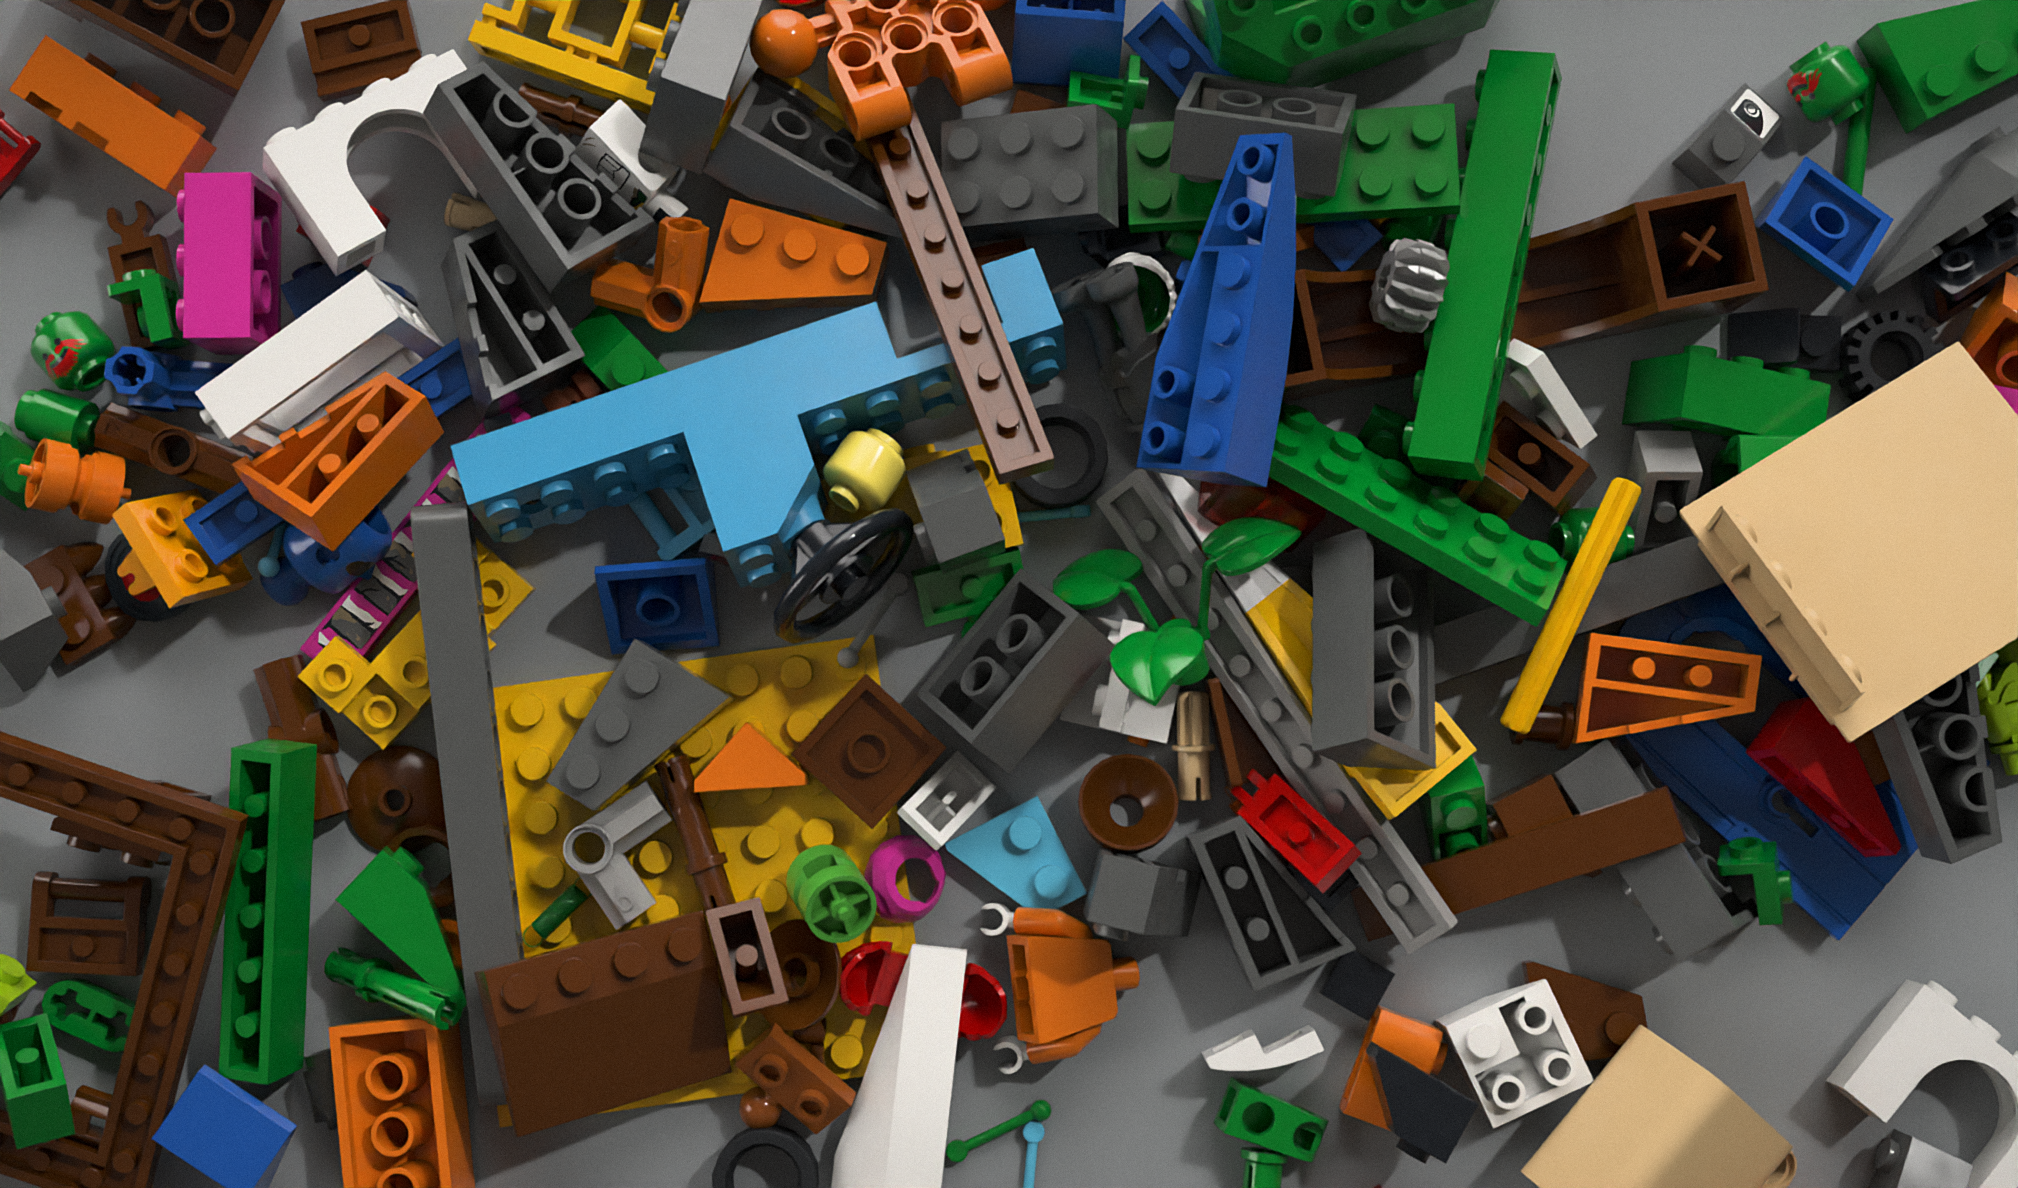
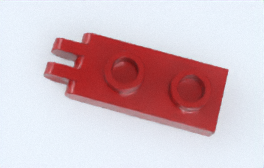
M1252 768L1245 777L1258 790L1252 796L1241 786L1234 787L1230 791L1243 805L1236 813L1323 894L1362 853L1355 844L1278 775L1274 773L1266 780Z

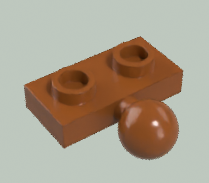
M776 1023L772 1024L745 1047L735 1062V1066L758 1085L747 1090L739 1103L740 1117L750 1128L773 1127L781 1118L784 1107L817 1135L852 1106L856 1095L852 1088Z

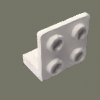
M1514 338L1509 346L1498 406L1503 400L1555 439H1562L1582 449L1598 435L1545 353Z

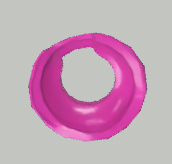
M898 835L881 843L873 851L868 860L864 878L874 891L877 902L876 912L881 918L893 923H912L924 918L938 903L944 889L946 871L939 853L924 839L915 835ZM910 858H918L924 861L929 867L933 879L936 881L932 895L925 903L909 901L903 898L895 884L899 866Z

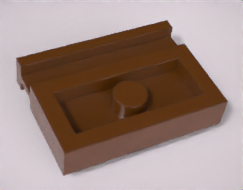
M388 0L301 22L312 72L317 82L318 97L323 102L362 93L369 85L382 78H389L392 81L408 73L412 64L422 58V50L409 0Z

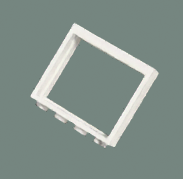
M365 270L197 390L195 394L205 406V409L199 413L204 423L212 427L220 440L227 437L237 447L244 445L252 453L257 451L264 453L281 443L278 437L280 434L294 427L296 432L301 431L327 415L324 409L326 406L382 372L386 371L397 378L443 348L444 344L418 308Z

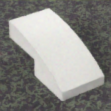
M1307 1025L1262 1048L1256 1035L1251 1029H1248L1201 1053L1210 1069L1252 1071L1283 1066L1303 1060L1324 1051V1048L1315 1030L1310 1025Z

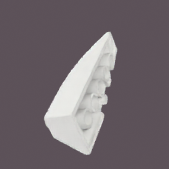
M912 944L834 1155L831 1188H942L967 949Z

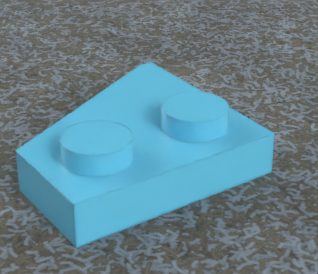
M1038 796L944 843L949 853L1023 907L1058 909L1087 894Z

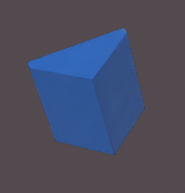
M1805 156L1758 215L1754 224L1756 228L1838 287L1849 292L1855 287L1894 219Z
M707 558L595 566L594 574L612 655L625 654L634 639L644 641L659 651L720 646L715 567L712 561Z
M204 1064L152 1137V1140L224 1188H269L297 1125Z

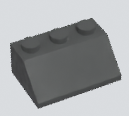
M1195 72L1175 109L1169 172L1184 174L1186 179L1197 183H1209L1216 179L1223 180L1240 135L1287 133L1292 136L1295 195L1305 199H1320L1325 196L1335 197L1342 177L1357 94Z

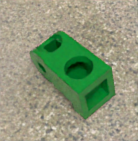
M1231 1077L1213 1123L1225 1134L1303 1161L1313 1162L1329 1120L1303 1107L1288 1103L1281 1097Z

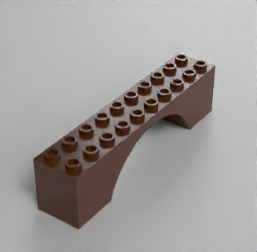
M1745 181L1635 202L1603 216L1532 237L1530 239L1511 341L1515 338L1542 351L1732 313L1768 291V283ZM1378 269L1343 272L1295 270L1293 322L1282 402L1416 376L1419 369L1425 370L1429 352L1424 349L1425 330L1422 333L1416 332L1414 334L1404 331L1400 333L1384 327L1385 325L1373 321L1369 307L1372 297L1370 288L1374 284L1376 278L1375 271Z

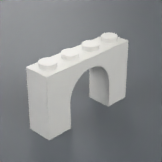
M454 49L438 57L435 54H429L420 58L412 64L408 73L392 81L389 78L377 80L363 91L362 96L346 105L337 102L327 106L316 115L313 122L298 130L294 127L285 128L273 135L268 140L267 146L263 147V171L335 276L373 257L384 249L386 229L355 186L347 168V161L351 153L366 139L380 133L392 131L412 133L425 138L444 154L474 199L481 198L477 189L423 114L437 85L467 69Z
M1906 979L1827 1078L1826 1082L1865 1114L1887 1123L1919 1081L1933 1068L1954 1060H1970L1988 1075L1996 1089L1999 1101V1118L1993 1136L1971 1163L1974 1166L1967 1188H2018V1050L2013 1055L1997 1043L2001 1038V1034L1995 1028L1975 1015L1969 1020L1956 1010L1954 1006L1958 999L1938 983L1930 980L1926 985Z

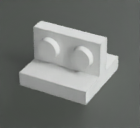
M1087 614L1083 615L1088 622L1115 645L1132 633L1150 631L1143 623L1125 619L1119 622ZM1109 654L1062 711L1060 720L1167 744L1180 686L1172 684L1159 703L1153 706L1130 691L1119 680L1113 671Z

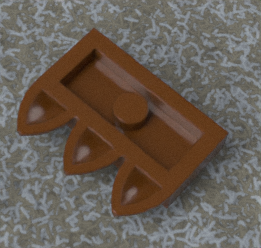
M79 542L69 546L60 545L23 566L31 573L41 590L52 585L68 615L59 619L68 636V640L59 653L65 664L69 666L78 664L122 639L129 633L137 620L124 613L119 606L103 608L113 599L106 584L105 574L86 577L97 565L104 550L103 544L95 542Z

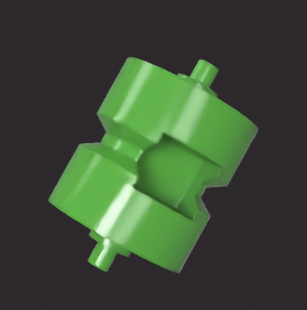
M833 845L813 846L800 853L790 865L786 878L788 893L810 930L818 938L831 943H842L850 941L866 931L875 917L877 908L876 897L851 857L843 849Z

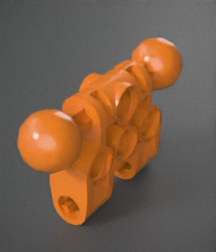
M827 0L824 6L825 14L807 19L801 13L789 9L772 10L758 19L749 41L754 62L765 74L780 79L795 78L809 70L816 57L817 50L832 45L827 54L829 90L857 141L911 124L910 105L903 87L917 86L928 77L940 78L959 107L1011 90L1013 87V77L1008 59L984 13L995 11L1009 3L1010 0Z

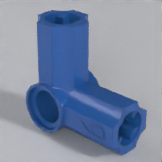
M122 346L114 357L106 359L104 375L105 379L114 384L118 394L128 397V407L157 412H178V408L204 410L205 406L195 392L233 364L183 360L182 357L177 355L149 352L140 347Z

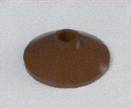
M391 746L369 755L353 772L347 787L353 809L347 811V815L355 832L371 847L381 851L386 845H389L395 835L408 828L429 824L446 829L439 762L430 753L411 746ZM393 790H399L405 799L403 807L398 811L392 810L387 803V797ZM434 842L422 843L413 852L420 851Z
M793 919L778 925L770 932L789 1004L761 1011L760 1013L770 1024L776 1023L782 1030L801 1031L816 1025L832 1008L841 985L842 962L836 943L818 938L810 930L805 920Z

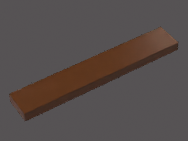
M1666 785L1419 866L1453 915L1686 842L1687 837L1669 788ZM1357 885L1350 894L1368 942L1394 934L1362 886Z

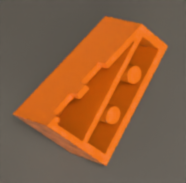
M45 35L9 91L177 198L179 190L184 189V173H201L217 149L202 137L207 128L179 109L174 117H171L157 108L162 99L135 81L132 82L129 88L125 87L113 79L118 71L98 57L88 53L85 59H82Z
M729 198L699 303L706 313H721L725 310L756 309L757 311L774 310V308L807 307L808 309L854 307L877 302L890 257L888 244L881 240Z
M386 371L326 406L324 409L327 415L301 431L296 432L294 427L280 434L278 437L281 443L251 461L246 455L231 464L254 500L332 552L444 433L426 396Z

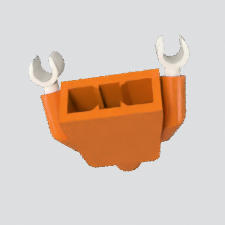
M1000 903L984 905L981 909H997L1003 918L1002 925L996 930L980 928L984 934L989 936L1002 935L1009 929H1014L1016 933L1006 935L1017 1037L1009 1035L1000 1038L993 1050L1011 1048L1016 1052L1018 1059L1014 1062L1001 1063L998 1069L1004 1074H1012L1019 1070L1025 1060H1030L1032 1064H1039L1075 1057L1100 1034L1102 1023L1112 1020L1117 1016L1116 992L1138 987L1140 973L1136 960L1132 956L1112 959L1111 945L1108 939L1094 938L1089 925L1058 909L1018 907L1015 912H1010L1005 905Z

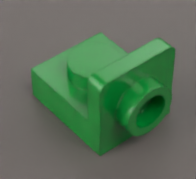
M140 269L123 274V282L107 285L109 298L125 305L142 302L143 306H139L137 309L138 321L144 336L150 338L151 343L167 350L190 346V341L183 338V332L178 329L176 322V305L180 299L177 282L159 273L156 274L154 269Z

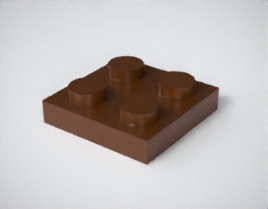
M865 674L791 755L863 822L873 829L947 747L868 674Z

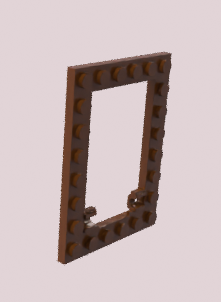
M0 731V797L173 855L113 1095L85 1085L80 1086L76 1090L75 1097L70 1104L75 1134L21 1149H16L7 1111L0 1109V1174L41 1188H152L163 1147L152 1140V1137L174 1105L249 815ZM92 1116L106 1120L104 1128L91 1124Z

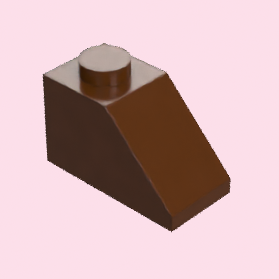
M1503 400L1497 407L1487 460L1529 488L1528 494L1562 518L1564 513L1576 505L1597 479L1593 468L1588 462Z
M1539 774L1486 801V810L1489 814L1487 816V832L1492 841L1573 816L1551 774ZM1598 869L1582 874V876L1594 878L1600 875L1602 871Z
M760 897L706 910L705 921L717 964L719 984L733 1019L788 1005V995Z

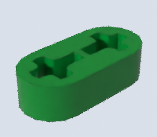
M73 978L59 981L49 987L43 997L42 1010L43 1014L47 1013L49 1023L54 1027L104 1050L120 1052L124 1051L128 1034L115 1038L116 1028L112 1024L101 1020L102 1016L115 1018L125 1013L127 1015L125 1024L130 1027L136 1002L88 980ZM76 991L78 993L76 1002L90 1009V1013L87 1014L79 1011L68 1016L65 1015L67 1005L60 1001L61 996L72 994Z

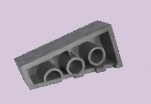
M1978 663L1872 729L1921 856L1948 864H1953L2002 843L1993 769L1987 768L1983 738H1988L1985 715H1980L1976 681H1980Z

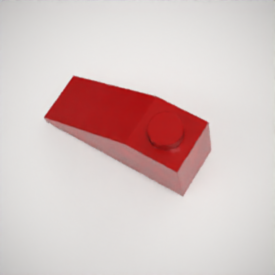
M1810 697L1780 702L1745 753L1865 857L1896 855L1902 846L1854 741L1851 743L1847 742L1835 724L1832 726L1829 724Z

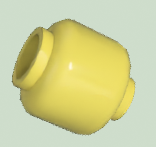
M869 428L866 432L852 431L849 433L823 468L824 478L831 488L828 494L832 501L851 513H855L858 508L865 511H878L881 509L906 475V467L902 459L904 452L901 446L889 435L874 428Z

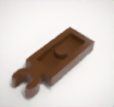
M142 200L135 201L138 216L131 225L124 224L121 211L114 207L108 208V225L121 236L122 244L107 247L115 282H123V274L140 269H154L156 274L159 273L177 282L166 237L161 234L149 235L154 225V213L150 206ZM142 302L130 305L121 303L131 346L140 347L149 352L162 349L163 347L151 343L150 338H146L140 328L137 309L139 306H143Z

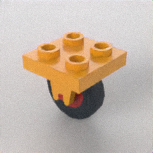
M198 489L127 502L112 514L123 533L116 537L108 549L105 560L106 584L113 600L127 615L139 621L160 622L168 620L186 611L192 602L240 590L253 580V577L243 563L240 553L217 567L183 521V519L208 504Z

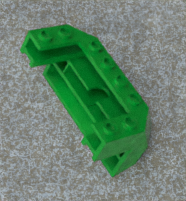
M1184 0L1198 39L1209 49L1211 58L1218 67L1244 79L1308 88L1329 83L1484 28L1500 1Z

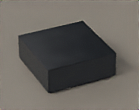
M1354 950L1338 957L1319 993L1369 1021L1395 973Z

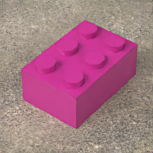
M252 172L184 173V189L179 190L177 195V213L180 221L184 223V244L178 245L176 253L177 270L179 275L184 277L183 299H179L176 305L178 329L183 332L184 339L216 355H247L281 331L282 197Z

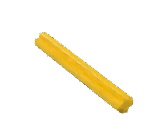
M1616 477L1611 481L1500 718L1501 724L1504 727L1520 734H1527L1530 731L1641 494V487L1636 483L1621 477Z

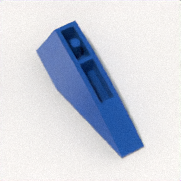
M1287 133L1239 136L1156 356L1137 459V468L1222 485L1267 487L1287 375L1294 307L1296 195L1292 136Z

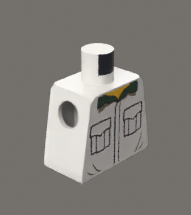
M619 99L589 127L574 153L598 175L602 172L619 186L617 193L635 210L641 207L655 220L654 222L658 226L659 222L666 216H685L689 209L666 190L680 167L639 152L646 125Z

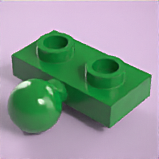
M1016 546L1006 548L1005 552L945 574L942 573L939 564L912 570L911 574L925 627L967 617V621L961 630L962 639L1020 568L1024 570L1019 548Z

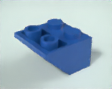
M1016 0L1011 67L1013 84L1067 88L1071 70L1119 79L1126 0Z

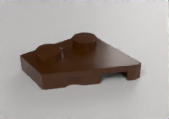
M1531 960L1521 961L1525 984L1541 979L1547 980L1584 1061L1613 1057L1639 1024L1648 1029L1641 995Z

